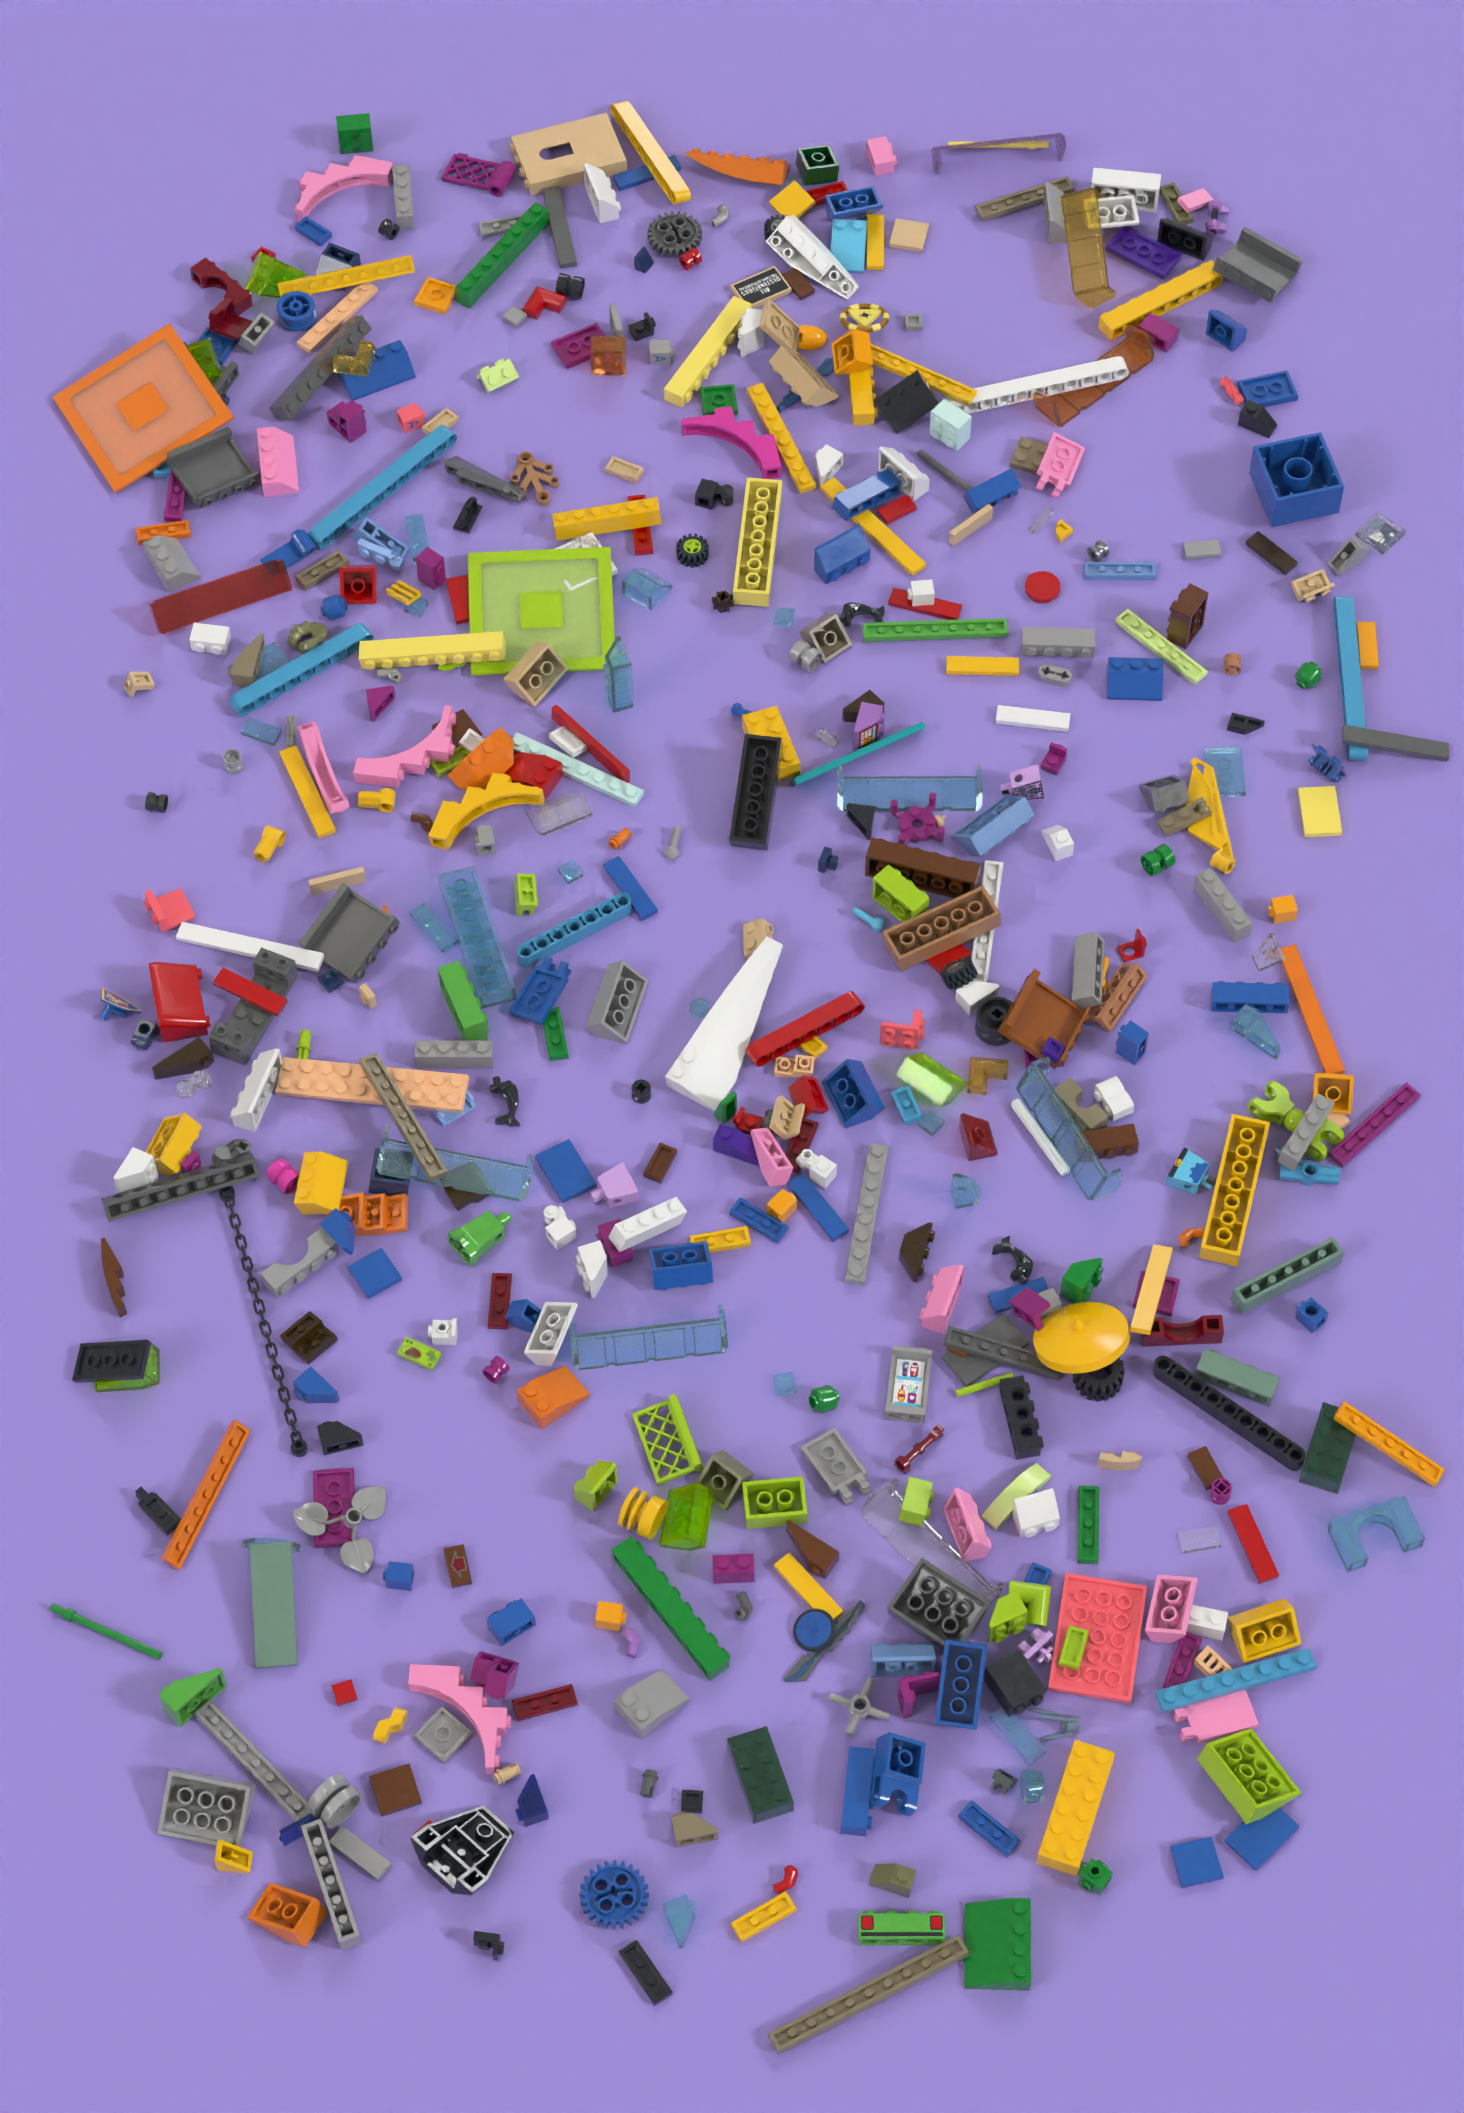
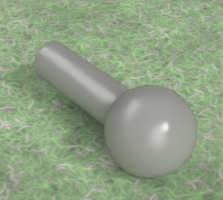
M674 826L670 846L664 852L665 857L669 860H675L679 856L677 845L681 832L680 826Z

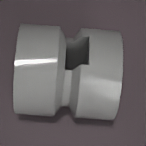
M802 639L793 645L789 653V659L798 665L801 664V667L808 672H813L823 658L822 652L814 647L811 648V645Z

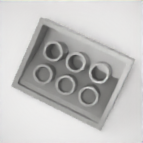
M179 1768L169 1770L157 1834L216 1846L217 1840L220 1839L241 1847L253 1804L256 1784Z

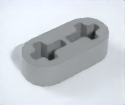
M1044 664L1039 668L1038 678L1044 683L1068 687L1072 681V673L1065 668Z

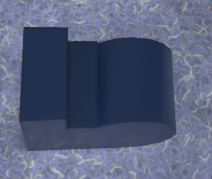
M141 1018L131 1038V1044L147 1050L151 1046L153 1038L157 1037L160 1032L157 1024Z

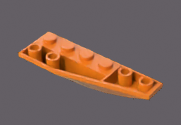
M692 148L691 151H686L687 156L715 171L748 181L785 185L791 164L786 163V160L773 159V161H770L768 157L750 159V156L740 155V157H734L732 153L718 155L717 151L709 150L708 153H701V149Z

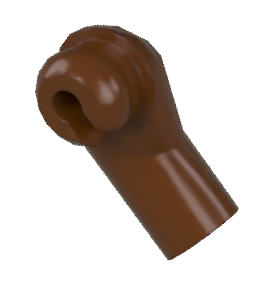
M412 812L410 820L420 823L424 831L430 832L433 826L430 816Z

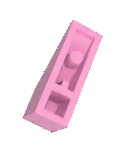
M769 1128L752 1129L750 1133L762 1175L770 1187L787 1185L793 1170L790 1161Z

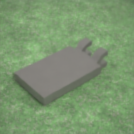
M836 1428L801 1446L802 1453L833 1496L839 1493L846 1506L853 1503L851 1498L853 1494L850 1491L853 1487L858 1486L863 1496L870 1493V1484L865 1479L868 1476V1472Z

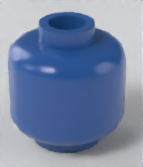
M339 595L323 599V606L320 607L323 617L327 616L329 620L344 617L348 610L345 598Z

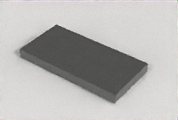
M1005 1313L976 1332V1334L1022 1348L1029 1345L1027 1338ZM950 1351L942 1356L944 1363L965 1387L973 1384L1002 1364L969 1353L966 1354L965 1358Z

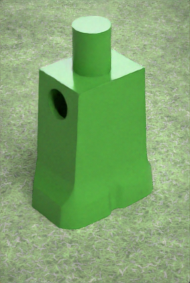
M488 1210L464 1226L448 1232V1243L472 1267L484 1253L505 1238L504 1226L512 1221V1218L506 1211L495 1218Z

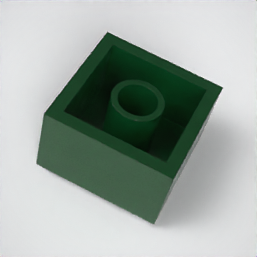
M830 144L797 148L796 166L805 186L837 182L839 164Z

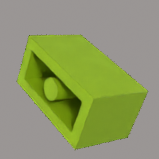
M909 1476L905 1486L899 1521L922 1527L924 1519H929L931 1508L928 1507V1503H932L935 1492L931 1491L933 1482Z

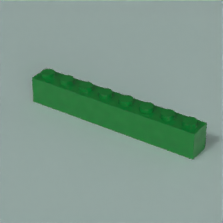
M534 202L455 287L456 302L469 309L550 223L548 208Z
M631 1536L611 1550L612 1559L707 1679L710 1681L730 1667L729 1653L725 1648L721 1649L718 1646L716 1637L712 1632H707L703 1620L700 1617H695L692 1613L691 1605L687 1601L683 1602L680 1598L679 1590L668 1583L667 1575L663 1571L660 1572L656 1568L655 1560L644 1553V1547L640 1541H635Z

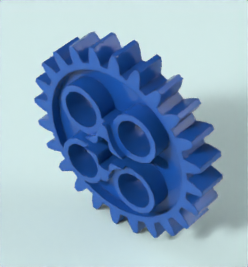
M616 1860L613 1861L611 1866L605 1861V1867L602 1868L597 1864L596 1872L592 1869L589 1870L591 1877L584 1876V1881L587 1884L583 1883L580 1885L581 1889L584 1890L579 1892L580 1898H583L580 1904L581 1906H586L583 1912L584 1914L590 1913L588 1916L590 1921L596 1918V1926L603 1922L604 1929L609 1924H612L613 1930H615L616 1924H619L621 1929H624L625 1922L632 1926L631 1919L634 1918L638 1921V1913H645L642 1906H648L646 1898H649V1892L645 1891L648 1889V1884H642L645 1881V1877H638L640 1870L637 1869L633 1872L632 1864L626 1868L624 1861L621 1862L620 1866L617 1865ZM620 1879L628 1881L622 1886L617 1884V1881ZM600 1884L607 1886L603 1891L596 1889ZM615 1892L617 1897L613 1898L611 1893ZM631 1899L633 1903L626 1906L622 1904V1901ZM605 1904H609L612 1906V1908L608 1911H604L601 1909V1907Z

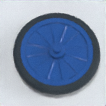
M810 1609L803 1612L797 1618L793 1627V1636L796 1643L802 1649L811 1652L826 1648L832 1642L836 1632L832 1616L821 1609Z

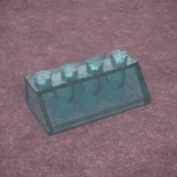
M619 636L607 652L605 664H603L606 674L604 675L606 684L604 689L607 695L605 696V702L607 707H611L613 713L634 707L632 664Z

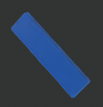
M675 155L667 157L676 171H681V165ZM646 165L613 176L619 191L655 179Z
M620 856L603 864V868L621 893H627L631 897V906L642 921L658 913L657 907Z
M804 1173L787 1183V1186L833 1242L849 1232L846 1224Z

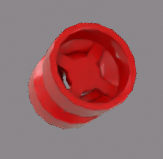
M691 248L687 254L683 253L678 258L680 265L686 271L692 269L693 265H698L702 262V256L696 248Z

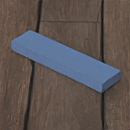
M1084 562V580H1156V562Z

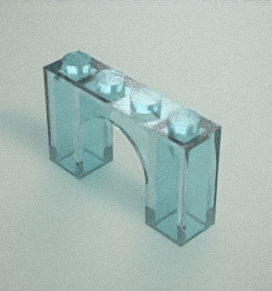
M1397 1496L1392 1497L1382 1504L1374 1503L1367 1509L1354 1510L1344 1517L1336 1516L1331 1519L1327 1529L1347 1572L1364 1567L1367 1564L1369 1557L1359 1538L1358 1532L1369 1523H1380L1389 1527L1394 1532L1403 1553L1422 1547L1425 1540L1405 1496L1400 1498Z

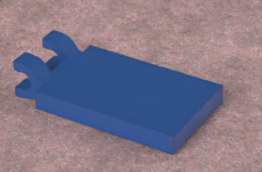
M545 956L542 965L533 968L508 1010L509 1014L543 1025L569 981L568 976L572 972L571 969L567 968L569 964L561 961L557 971L553 972L556 965L551 963L553 961L551 957Z

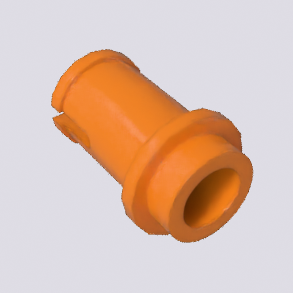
M624 827L614 837L609 838L608 844L613 850L620 849L621 845L632 834Z

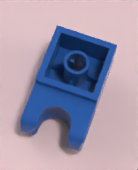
M891 1732L877 1738L870 1797L871 1805L880 1808L889 1802L892 1795L897 1801V1808L900 1814L911 1816L916 1811L919 1784H922L926 1743Z

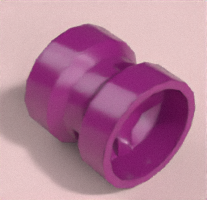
M495 1356L491 1360L490 1366H486L482 1373L490 1382L497 1384L501 1380V1375L506 1374L510 1367L501 1357Z
M1224 1478L1214 1480L1210 1491V1499L1213 1503L1224 1505L1229 1501L1232 1490L1231 1483Z

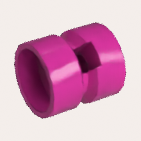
M283 1158L272 1163L266 1172V1177L273 1184H277L279 1189L286 1195L293 1193L297 1189L300 1173L292 1168Z

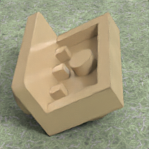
M1324 569L1290 582L1298 602L1305 600L1306 603L1316 599L1315 595L1321 594V596L1330 593V589L1335 586L1334 582L1330 584Z
M764 918L743 924V954L747 959L750 958L766 937L772 939L773 927Z
M782 1095L776 1097L769 1128L783 1140L797 1136L800 1132L805 1105L801 1103L794 1106Z

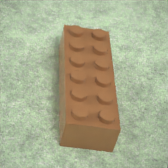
M981 886L882 931L883 944L901 972L1001 926V913L984 886Z

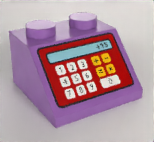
M861 702L854 728L853 752L879 741L880 735L884 734L886 714L883 713L882 705Z

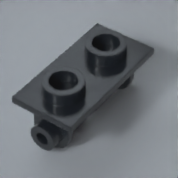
M471 497L465 502L453 529L470 533L483 507L478 505L475 497Z

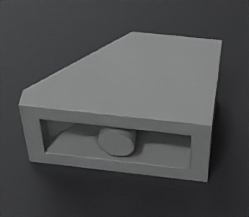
M1349 537L1327 564L1337 575H1341L1359 565L1371 550L1361 539Z

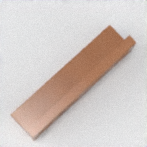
M1122 963L1102 992L1101 1005L1094 1006L1089 1011L1090 1017L1087 1022H1098L1105 1032H1111L1147 978L1146 973L1138 963Z

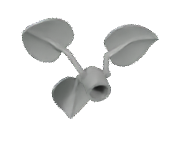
M372 1486L359 1490L352 1498L351 1504L353 1508H350L345 1515L327 1521V1509L324 1505L317 1502H310L295 1509L293 1517L297 1526L310 1536L322 1535L325 1532L326 1525L343 1520L346 1527L352 1528V1541L344 1543L341 1547V1560L347 1567L360 1573H366L372 1565L374 1550L368 1539L360 1538L356 1540L357 1525L360 1523L362 1516L367 1520H376L383 1515L386 1507V1488Z

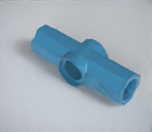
M1307 1161L1304 1164H1298L1295 1171H1292L1280 1164L1279 1180L1300 1181L1307 1186L1314 1185L1315 1183L1339 1184L1340 1167L1320 1166L1313 1161Z

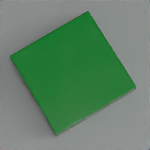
M734 384L700 387L703 416L715 414L714 409L730 406H732L733 414L738 415Z

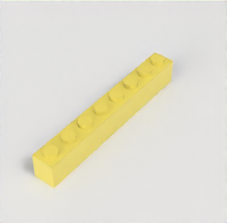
M733 296L664 388L665 401L683 408L686 402L688 403L691 400L692 394L700 388L701 382L707 379L710 370L716 367L719 358L725 355L727 347L735 341L739 328H742L741 316L742 314L745 315L746 308H752L751 303Z
M503 631L360 641L359 662L362 670H372L377 668L505 660L506 641Z

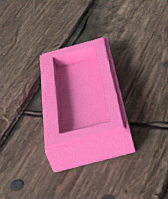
M1202 188L1179 197L1177 202L1188 213L1207 206L1214 199Z

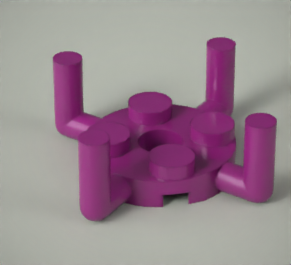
M935 793L929 794V804L926 808L912 806L904 813L898 810V802L896 800L890 802L891 815L899 819L901 834L898 836V843L907 846L909 842H925L930 838L939 842L944 841L945 829L943 826H939L936 832V818L931 813L936 807ZM915 822H920L922 827L914 828L912 825Z

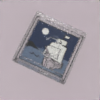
M1377 511L1356 531L1355 536L1383 555L1405 535L1406 530Z

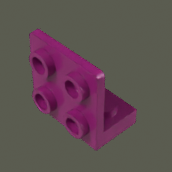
M927 1671L920 1676L908 1675L899 1680L897 1697L903 1719L911 1717L912 1709H915V1696L939 1691L940 1672Z

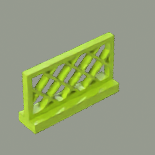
M676 1393L668 1396L669 1399L632 1413L658 1485L694 1471L697 1473L702 1472L704 1469ZM668 1406L670 1412L666 1418L657 1415L660 1409ZM644 1415L651 1417L647 1426L641 1424L638 1418ZM655 1419L664 1422L660 1431L651 1428ZM667 1424L676 1427L672 1436L664 1433ZM649 1431L658 1434L654 1443L646 1441ZM661 1436L670 1439L666 1448L657 1445ZM674 1441L682 1444L679 1453L670 1450ZM655 1448L664 1451L660 1461L652 1458ZM668 1453L677 1457L673 1466L664 1463ZM680 1459L688 1461L690 1467L682 1470L676 1468ZM661 1466L671 1469L667 1476L659 1477L658 1472Z

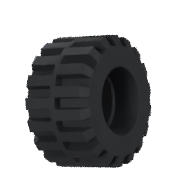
M1119 1357L1111 1364L1101 1368L1110 1375L1105 1379L1093 1378L1088 1372L1073 1374V1383L1076 1390H1080V1395L1082 1396L1087 1395L1089 1400L1095 1398V1401L1100 1402L1102 1398L1104 1401L1108 1400L1109 1396L1113 1398L1116 1392L1120 1391L1125 1372L1123 1360H1120Z

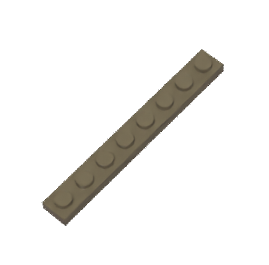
M374 1053L360 1058L359 1064L429 1182L447 1176L448 1171L379 1055Z

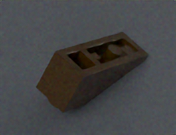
M198 1037L153 1066L154 1078L157 1080L200 1072L212 1065L214 1062L213 1053L202 1039Z

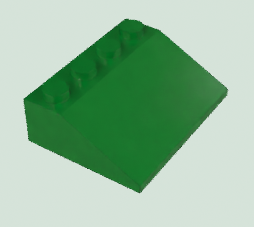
M1004 1898L965 1904V1946L969 1951V1956L965 1958V1989L1030 1991L1031 1898Z

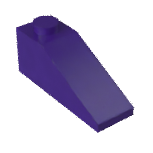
M720 1123L713 1138V1151L760 1167L752 1138L738 1129Z

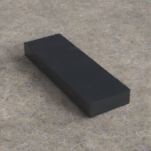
M637 1940L619 1951V1955L654 2006L673 1994Z

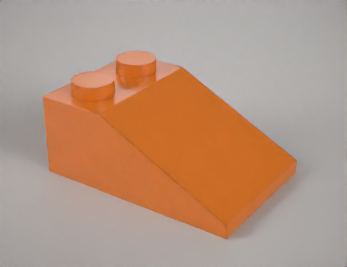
M566 1366L532 1379L517 1390L518 1402L541 1429H544L590 1396V1393Z
M270 1882L247 1918L287 1942L305 1948L328 1912L317 1898Z

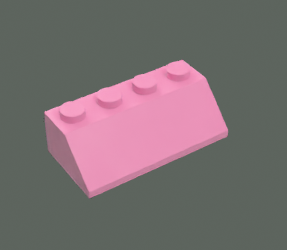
M276 427L257 428L264 497L299 493L293 435Z

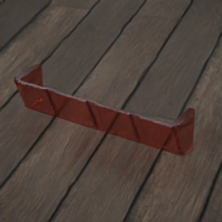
M275 559L151 601L147 604L158 632L164 635L169 631L286 591H292V585L283 559Z

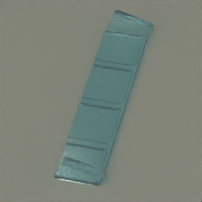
M976 765L975 776L843 777V766H839V770H837V807L841 811H846V805L852 803L875 806V811H890V802L896 800L899 811H906L912 806L926 808L929 804V794L933 792L936 794V807L933 811H978L982 807L983 787L980 766Z
M1049 1057L1040 1058L1029 1065L1019 1080L1016 1090L1029 1110L1033 1111L1035 1114L1034 1118L1048 1139L1053 1142L1054 1147L1069 1166L1074 1180L1086 1199L1095 1201L1117 1190L1121 1185L1123 1171L1121 1168H1117L1109 1173L1106 1171L1046 1077L1049 1074L1050 1067Z
M386 1126L385 1131L383 1130L376 1166L377 1172L381 1175L407 1180L410 1178L417 1182L442 1187L451 1186L454 1189L483 1195L487 1193L493 1197L519 1202L524 1201V1198L527 1197L532 1176V1155L528 1154L526 1165L524 1166L434 1148L448 1173L447 1176L429 1182L407 1143L388 1139L390 1127Z
M718 1305V1318L578 1335H576L574 1322L571 1323V1328H569L573 1367H576L577 1370L604 1368L609 1365L621 1366L646 1363L649 1360L663 1361L687 1358L689 1355L696 1357L725 1353L726 1348H728L726 1318L722 1305Z

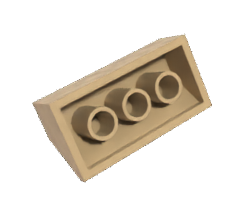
M781 345L769 360L773 366V371L783 377L782 380L787 385H791V390L796 395L801 396V401L805 405H812L817 408L839 397L834 389L801 354Z

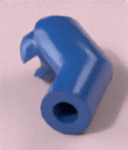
M739 703L733 704L731 708L732 714L741 718L744 714L752 713V711L743 709Z

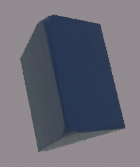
M643 246L634 257V267L636 270L646 273L654 264V261L646 247Z

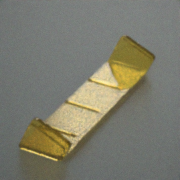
M1095 188L1066 193L1061 196L1072 288L1076 298L1088 308H1095L1116 296L1115 291L1109 287L1098 205V199L1103 198V195Z

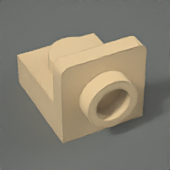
M129 672L124 681V689L129 697H134L136 690H153L155 686L149 672Z

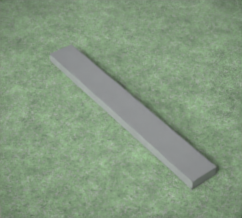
M210 1699L194 1712V1716L300 1827L320 1817V1815H315L308 1808V1801Z

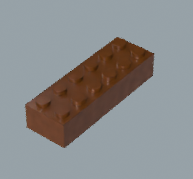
M881 838L871 839L866 854L865 876L873 878L889 864L892 868L899 870L901 875L907 880H911L919 890L951 898H957L979 886L981 864L940 855L937 852L924 851L917 847L904 846L901 843L888 842Z

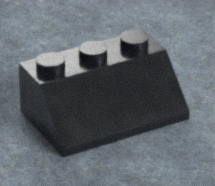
M1161 218L1157 241L1178 252L1204 261L1212 247L1213 235L1168 218Z
M918 370L874 399L881 413L896 434L939 404L926 378Z

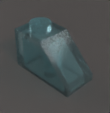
M958 1173L952 1174L951 1194L955 1208L959 1209L978 1205L982 1192L980 1185H976L975 1179Z
M1027 1769L1021 1772L1019 1782L1023 1804L1044 1802L1046 1782L1042 1771Z
M687 1894L663 1903V1911L679 1949L685 1945L695 1922V1912H697L694 1900H689Z

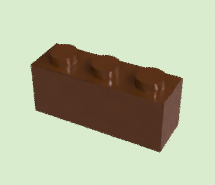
M1134 1123L1082 1131L1076 1134V1146L1080 1162H1093L1096 1159L1102 1158L1112 1159L1115 1156L1121 1155L1130 1156L1138 1152L1139 1142Z

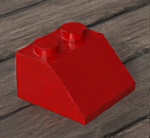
M341 565L339 568L340 597H344L347 604L377 603V565Z

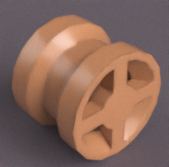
M1229 653L1224 656L1223 662L1225 665L1223 671L1225 674L1237 675L1241 672L1242 667L1240 664L1242 658L1239 654Z

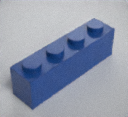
M889 469L878 472L876 475L864 479L861 483L837 493L834 497L832 508L847 521L899 494L902 481Z
M1212 982L1211 1011L1288 1013L1290 1004L1289 984Z
M849 1746L841 1834L866 1836L867 1829L871 1830L872 1817L868 1816L869 1809H873V1805L870 1803L875 1749Z

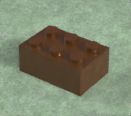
M1189 583L1186 589L1183 588L1181 590L1178 600H1174L1169 609L1171 614L1168 618L1169 625L1166 630L1168 632L1167 640L1186 650L1204 625L1209 592Z

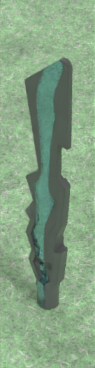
M859 1600L853 1608L848 1609L838 1618L832 1642L826 1648L812 1652L808 1657L804 1654L783 1678V1681H806L825 1651H833L836 1642L843 1640V1636L849 1633L850 1627L857 1622V1615L865 1607V1604Z

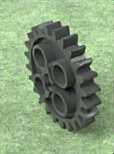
M671 211L670 215L664 212V216L658 215V219L654 218L653 223L649 224L650 228H648L647 233L649 245H652L653 250L657 249L658 254L663 252V256L669 254L671 258L675 254L679 258V254L688 252L691 248L697 249V246H700V241H702L701 224L697 223V219H693V215L687 217L686 212L683 215H680V211L677 214Z

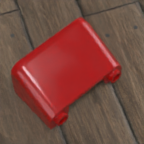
M149 963L163 1043L209 1035L207 1027H211L210 1018L205 1016L199 984V980L203 979L201 968L191 964Z

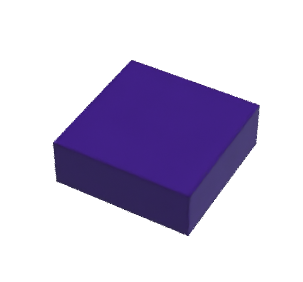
M1049 1037L1040 1053L1054 1063H1057L1066 1047L1052 1037Z

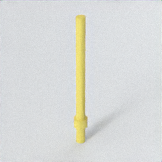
M1049 141L948 142V148H1028V150H1035V148H1049Z

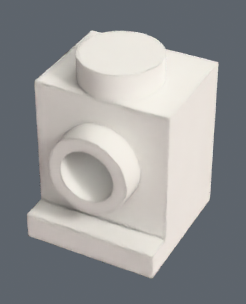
M457 1318L452 1320H433V1325L428 1326V1337H432L433 1345H457Z

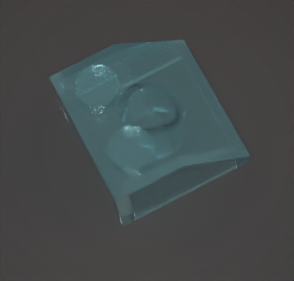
M645 568L632 569L622 580V594L649 610H652L672 588V584Z

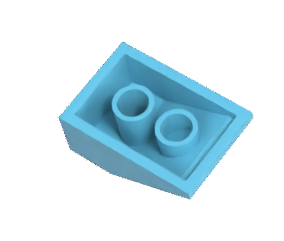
M833 219L831 253L847 272L864 273L867 221Z

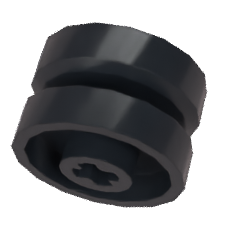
M996 996L981 1002L977 1008L975 1024L977 1036L981 1041L993 1046L1005 1045L1011 1041L997 1031L1010 1009L1012 1001Z

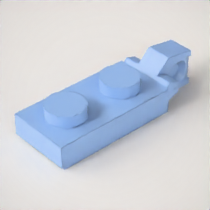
M362 538L357 542L358 551L362 556L373 558L380 564H388L391 569L400 571L405 563L403 558L392 554V551Z

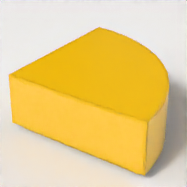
M1060 519L1057 523L1055 534L1061 543L1073 533V528Z

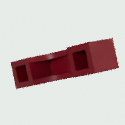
M205 257L190 268L192 280L203 289L218 287L226 291L224 299L226 297L233 299V314L239 316L253 306L250 291L241 287L237 280L230 278L213 261Z
M1203 1315L1195 1321L1182 1324L1170 1323L1162 1317H1156L1151 1334H1141L1142 1347L1222 1343L1224 1335L1222 1315Z

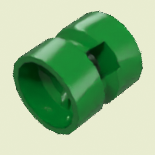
M1164 843L1140 857L1142 867L1151 877L1176 863L1172 850Z

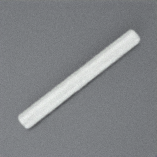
M1018 1098L1013 1100L1011 1107L1060 1175L1065 1176L1069 1174V1166L1022 1101Z

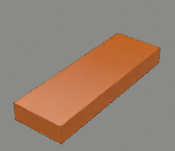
M188 520L136 528L138 545H143V542L158 535L176 539L191 537Z

